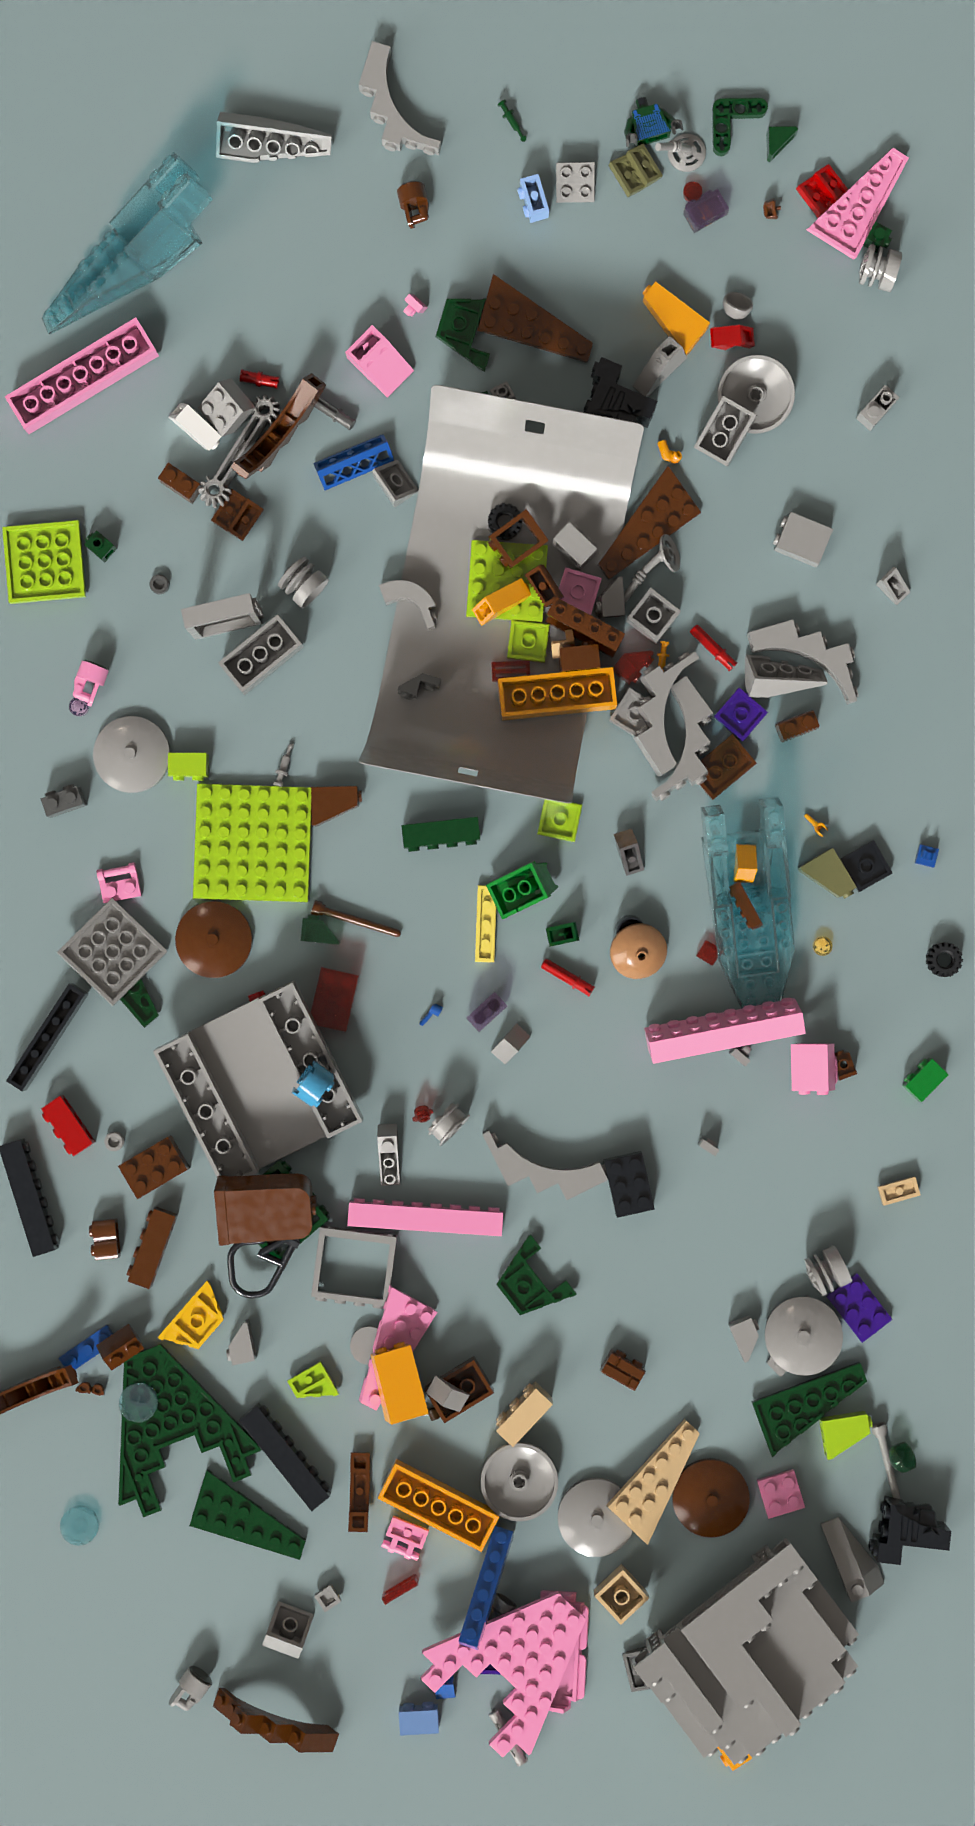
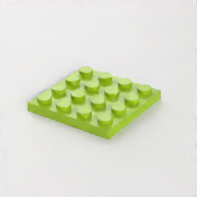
M79 520L2 527L8 601L10 604L86 597Z
M472 540L466 617L477 618L472 609L484 597L522 578L529 586L531 595L522 603L494 619L542 623L544 603L538 597L536 590H533L534 587H531L532 584L529 583L530 581L527 580L528 577H525V574L538 565L547 566L548 545H542L510 569L508 566L506 568L499 560L501 555L497 550L494 552L487 543L488 541ZM499 542L512 561L535 545Z

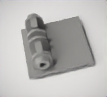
M595 162L556 163V203L594 202Z

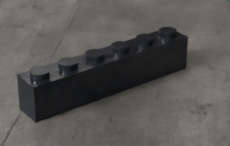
M74 983L67 985L6 1082L20 1091H26L89 993Z
M23 1138L1 1145L0 1154L32 1256L36 1257L58 1249L60 1241L57 1233L54 1234L52 1228L54 1226L53 1218L51 1215H48L46 1209L48 1208L47 1199L41 1193V1180L35 1174L37 1170L36 1164L29 1155L31 1152L30 1145Z
M257 1403L241 1416L239 1422L312 1512L330 1497L331 1487L325 1480L322 1481L318 1477L317 1469L306 1462L305 1454L294 1447L293 1439L282 1432L281 1424L270 1417L269 1409L265 1405Z

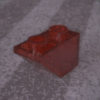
M649 650L624 653L613 667V671L627 684L630 685L632 681L636 683L642 676V673H640L644 666L648 668L653 662L652 656L654 652Z

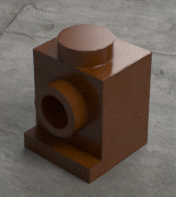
M844 1050L834 1052L838 1063V1080L856 1075L857 1071L855 1070L850 1053L844 1052ZM842 1061H845L847 1063L845 1068H841L840 1063Z

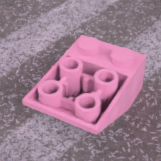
M373 325L345 352L347 359L387 398L414 372L412 367Z

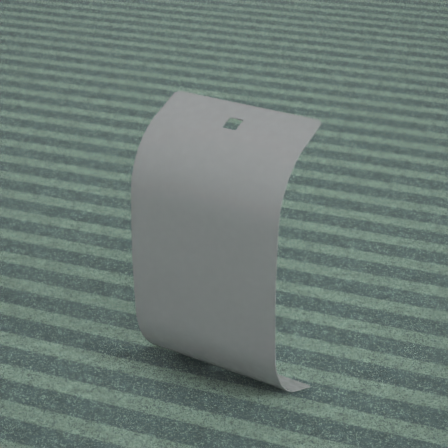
M432 386L423 467L402 580L413 582L428 592L436 608L429 611H434L437 622L434 623L435 628L428 631L422 612L416 604L405 600L397 602L378 700L368 739L359 758L360 763L551 801L572 803L587 712L502 721L498 692V679L559 673V658H552L551 642L565 640V633L549 625L545 663L507 659L511 620L493 619L481 626L477 618L466 617L472 540L490 541L488 537L492 533L488 527V516L496 505L509 503L512 506H516L520 513L527 509L549 540L544 544L548 545L546 569L559 588L565 567L576 571L579 570L552 545L553 538L569 522L572 525L575 523L582 529L583 536L586 538L590 537L597 544L595 546L597 548L596 555L580 570V572L602 578L595 600L597 602V598L613 580V577L608 580L597 564L623 529L644 431L643 425L448 386ZM526 420L545 423L544 433L526 431ZM503 514L498 518V525L502 527L512 518L507 514ZM523 520L521 530L515 537L513 536L509 540L496 538L499 542L538 543ZM594 603L591 616L605 623V618H598V614H596ZM543 607L542 623L547 624L545 622L548 618L547 613L550 607ZM574 638L575 646H582V642ZM422 673L441 678L440 688H435L434 691L423 688L424 685H420L417 699H404L401 697V694H398V687ZM458 769L477 771L478 774L477 776L458 773Z

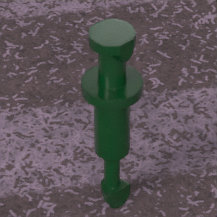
M502 100L497 104L505 113L502 117L504 119L507 118L513 130L517 131L521 137L520 140L525 142L526 136H523L520 131V125L513 115L514 110H509L505 104L506 100Z

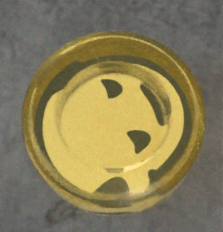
M827 937L816 938L812 945L813 951L820 956L828 955L833 947L831 940Z

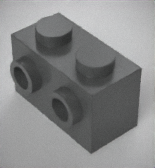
M74 784L63 787V791L57 793L55 790L47 792L45 797L40 798L46 817L49 818L87 806L82 789L78 786L74 787Z

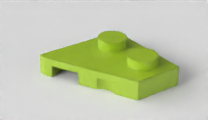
M322 1361L287 1380L296 1398L339 1395V1391Z

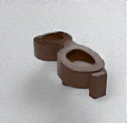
M82 1382L75 1390L79 1393L90 1394L92 1392L98 1396L105 1394L103 1385L99 1383L91 1387L90 1383Z

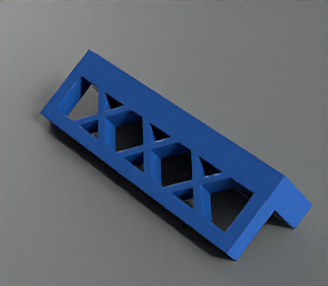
M384 434L313 464L324 490H328L395 460ZM387 451L388 458L383 460L377 459L380 452ZM361 460H371L368 466H359ZM347 466L353 468L350 474L345 475L341 473L343 468ZM330 473L336 475L333 481L325 483L323 476Z

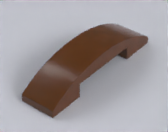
M351 1452L348 1532H368L370 1453Z

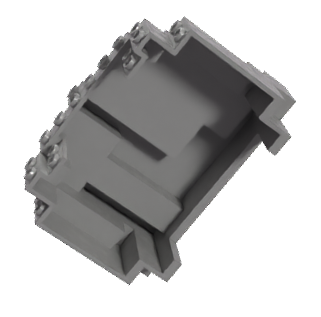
M787 1538L771 1550L765 1545L751 1556L755 1561L754 1564L665 1634L659 1629L645 1640L647 1648L631 1660L634 1670L646 1686L651 1688L659 1701L664 1703L704 1758L707 1755L709 1757L714 1755L718 1751L717 1747L725 1752L734 1765L737 1763L741 1764L747 1760L748 1754L751 1757L761 1755L766 1750L765 1747L770 1743L774 1744L781 1739L782 1733L785 1737L797 1733L801 1725L799 1720L809 1717L813 1713L812 1709L817 1705L819 1707L824 1705L831 1694L839 1693L846 1683L843 1678L851 1677L857 1671L856 1668L859 1667L844 1648V1646H850L857 1640L858 1632Z

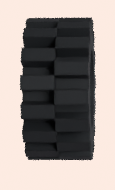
M502 503V505L498 504L494 509L492 508L488 516V527L492 534L501 528L497 522L501 515L507 514L513 519L520 514L516 506ZM522 519L496 538L509 540L513 536L515 537L521 530Z
M943 942L935 944L928 950L929 953L926 954V964L929 966L927 968L939 977L953 976L962 967V952H959V948L955 947L952 943ZM942 952H946L951 956V963L947 967H941L937 962L938 955Z

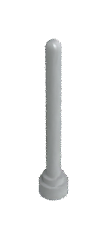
M885 1422L872 1424V1433L879 1441L892 1497L901 1499L885 1437L888 1431Z

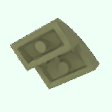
M644 143L629 150L626 155L611 161L608 165L627 197L640 192L663 176Z

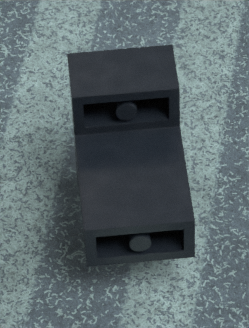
M603 357L600 358L599 362L595 361L591 371L593 388L590 398L592 399L587 400L583 413L635 422L648 428L658 401L618 385L622 365Z
M884 1496V1501H881L880 1512L883 1513L882 1521L879 1520L878 1532L880 1534L873 1533L872 1539H869L868 1549L877 1563L901 1565L903 1546L950 1551L952 1531L943 1521L936 1520V1513L930 1504H914L913 1502H904L902 1499Z

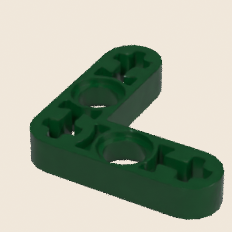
M721 98L714 102L712 108L713 152L717 156H725L730 150V119L764 117L768 109L766 100L763 98ZM730 104H732L731 113H729V110H730V109H729V105H730ZM737 104L744 105L745 111L743 113L736 112L735 106ZM758 104L762 108L761 112H758L756 109ZM719 105H722L724 108L722 113L717 109ZM723 123L727 129L724 132H719L716 129V125ZM722 137H724L723 146H726L724 150H720V147H717Z

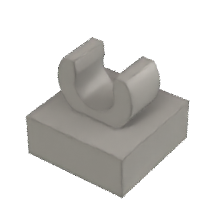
M746 1045L740 1050L733 1048L729 1054L746 1067L750 1062L746 1056L752 1049Z

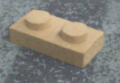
M915 1176L877 1186L883 1206L921 1195Z

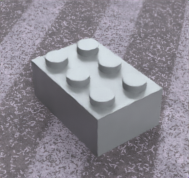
M723 396L694 448L728 467L758 415Z

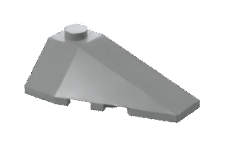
M745 656V687L749 697H772L827 685V679L823 670L799 665L798 667L788 664V661L784 660L778 663L770 661V657Z
M839 1517L821 1523L851 1603L870 1596L884 1584L878 1565Z

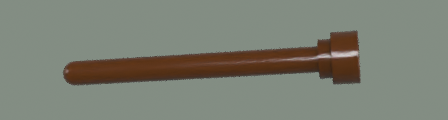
M315 900L311 915L317 917L324 914L395 937L401 935V931L327 908L321 901Z

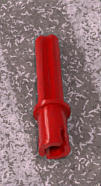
M695 625L690 630V633L715 657V660H718L729 672L733 667L728 662L734 667L737 665L738 662L726 652V649H723L699 625Z
M545 959L541 965L542 969L571 985L572 989L576 988L588 995V997L595 988V986L581 979L580 975L579 977L549 959Z

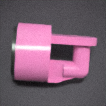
M88 660L81 661L74 680L73 696L88 702L87 705L91 707L99 685L104 686L109 673L108 668ZM86 681L94 683L91 694L83 692Z

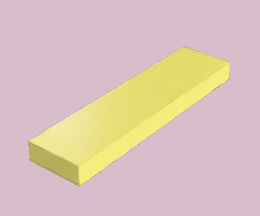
M478 885L475 962H494L496 905L487 886Z

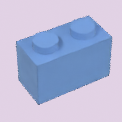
M423 1702L422 1705L404 1703L403 1706H399L400 1736L439 1733L438 1704Z

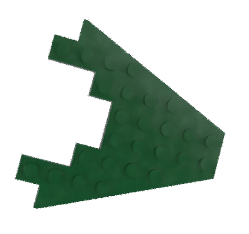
M162 1344L134 1355L124 1362L118 1504L121 1506L137 1500L143 1518L162 1510L149 1475L166 1467L160 1448L195 1435L201 1453L220 1447L233 1482L252 1475L246 1457L262 1450L242 1426ZM144 1385L150 1390L151 1398L146 1405L137 1406L131 1402L130 1391L134 1386ZM143 1387L137 1389L138 1394L144 1393Z

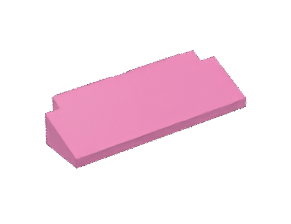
M542 1590L540 1598L556 1591ZM569 1591L559 1592L586 1620L549 1711L563 1714L571 1708V1701L576 1702L584 1698L587 1659L582 1655V1650L587 1647L589 1608L584 1605L585 1602H576L577 1592Z

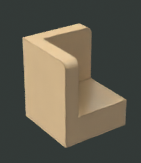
M572 629L565 630V640L551 642L553 659L559 658L558 650L563 648V644L574 643Z

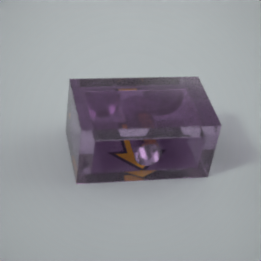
M718 189L713 192L709 190L699 200L693 199L685 205L683 215L693 232L696 233L726 216L729 207Z
M494 992L466 1018L480 1032L507 1005Z

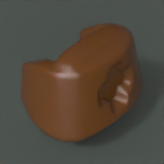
M775 198L764 202L763 209L766 219H778L776 211L781 210V206L776 207Z

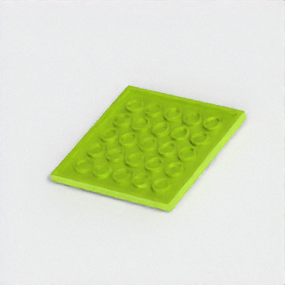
M197 784L193 899L308 902L311 787Z

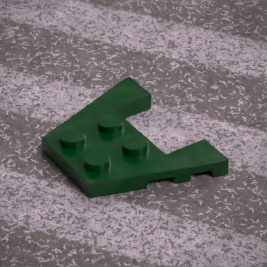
M486 298L477 300L447 299L435 337L485 372L490 353L472 348L471 346Z
M531 1234L528 1235L496 1283L519 1315L577 1295L567 1280L563 1281L552 1291H549L526 1262L527 1259L541 1249Z

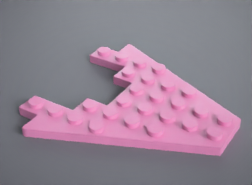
M556 1591L487 1621L478 1650L459 1644L458 1640L461 1633L424 1648L422 1654L433 1665L421 1676V1680L435 1693L462 1665L477 1678L491 1664L515 1687L502 1700L503 1704L515 1715L488 1741L489 1745L502 1757L516 1744L530 1755L586 1619L559 1591Z

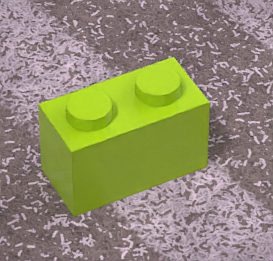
M168 753V776L173 777V781H184V777H192V781H204V778H209V754Z

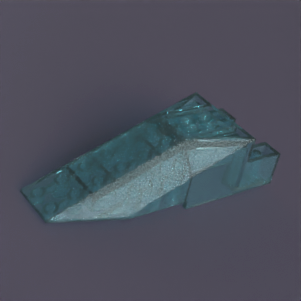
M175 152L165 157L163 164L150 174L147 182L109 222L114 229L108 231L103 241L92 248L90 255L80 261L76 271L51 306L44 312L42 320L48 334H52L159 279L203 243L191 222L213 198L198 183L200 178L197 173Z
M778 797L759 799L761 829L726 834L725 815L720 805L700 807L703 828L701 841L718 961L741 1009L747 1005L757 1006L767 1001H781L795 952L783 804ZM736 844L756 845L757 872L753 883H741L763 924L753 931L747 927L745 923L747 922L746 918H743L740 914L741 908H737L734 902L736 901L735 897H731L729 893V886L737 883L733 882Z

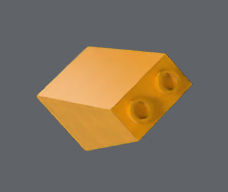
M404 1341L393 1344L394 1348H378L375 1350V1353L371 1354L384 1418L391 1425L429 1414L411 1345L405 1344Z

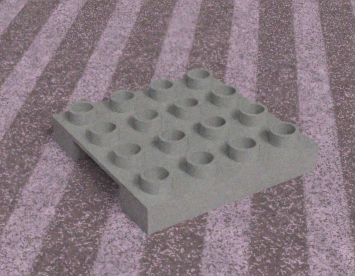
M295 980L157 1047L153 1051L216 1176L254 1175L258 1173L260 1168L324 1137L328 1139L361 1123L364 1118ZM313 1061L334 1074L333 1081L335 1082L329 1092L325 1091L321 1096L323 1100L317 1108L314 1105L312 1107L291 1093L293 1087L298 1088L297 1080L309 1065L312 1066Z

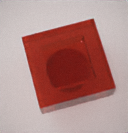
M705 940L696 957L713 966L723 949Z

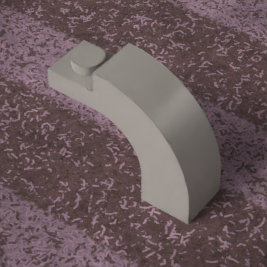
M394 580L379 585L386 606L398 601H410L421 610L428 631L435 628L434 623L437 622L434 611L430 612L429 610L436 608L431 596L421 586L405 580Z

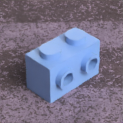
M539 174L520 179V187L517 190L520 200L523 199L525 206H523L525 218L529 217L530 223L549 218V208Z

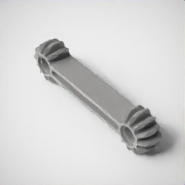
M265 394L261 400L260 397H256L257 403L252 402L256 407L251 413L253 416L213 479L207 476V482L200 483L203 487L198 489L199 493L202 494L200 499L205 501L206 506L212 504L213 508H217V503L224 506L223 500H230L227 495L232 494V491L227 487L236 475V471L231 468L232 463L243 456L256 443L266 425L270 423L271 426L281 413V409H279L280 404L275 402L274 397L268 399ZM263 409L270 410L267 414H261ZM214 488L220 489L217 494H210Z

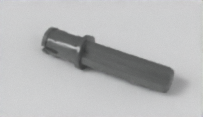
M319 398L314 406L332 418L334 423L338 422L348 430H351L356 423V420L343 413L341 408L337 409L322 398Z

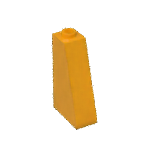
M655 281L652 286L648 285L644 290L643 303L667 336L673 338L683 347L687 357L709 328L710 322Z

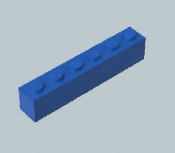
M498 1526L494 1527L458 1640L461 1645L475 1650L479 1649L513 1541V1531Z

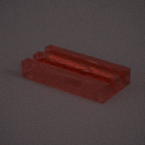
M530 660L491 662L492 682H498L500 678L520 677H496V674L526 673V676H530ZM526 666V668L495 669V667Z
M413 1574L383 1592L382 1601L386 1605L418 1586L419 1579L417 1575Z

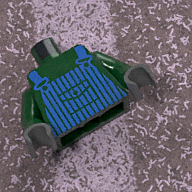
M641 97L635 101L638 109L632 111L631 117L626 122L624 130L626 147H629V143H634V146L637 147L643 143L647 145L670 138L671 129L674 135L676 134V129L683 131L682 121L675 119L665 109L660 108L658 104L649 106L646 97Z

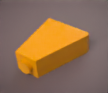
M520 578L484 597L472 609L481 626L525 601L531 595L529 586Z

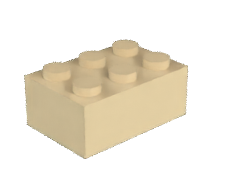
M536 1381L532 1385L529 1383L523 1389V1395L519 1399L516 1397L509 1404V1410L506 1413L503 1411L496 1418V1432L512 1447L553 1405L552 1397Z

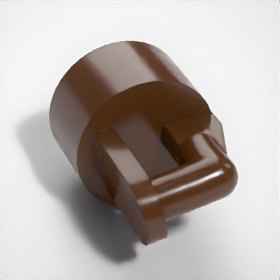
M410 181L402 184L397 189L400 208L405 210L410 229H413L415 224L427 221L429 218L425 185L420 181ZM418 209L419 214L413 216L412 210Z

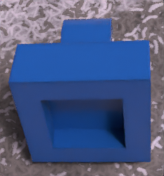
M920 844L915 863L934 868L939 849Z

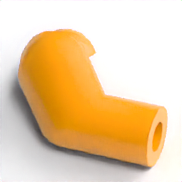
M666 440L657 443L664 460L674 464L682 459L680 451L669 450Z

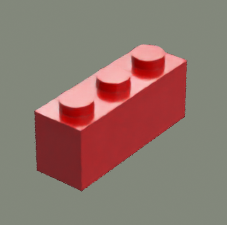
M60 1095L41 1108L44 1120L52 1124L54 1127L52 1129L53 1133L58 1139L61 1138L65 1143L63 1147L69 1155L72 1154L74 1157L96 1142L64 1095Z

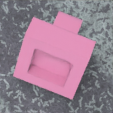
M408 294L404 299L409 304L404 309L408 316L412 317L416 312L424 313L428 308L414 294Z

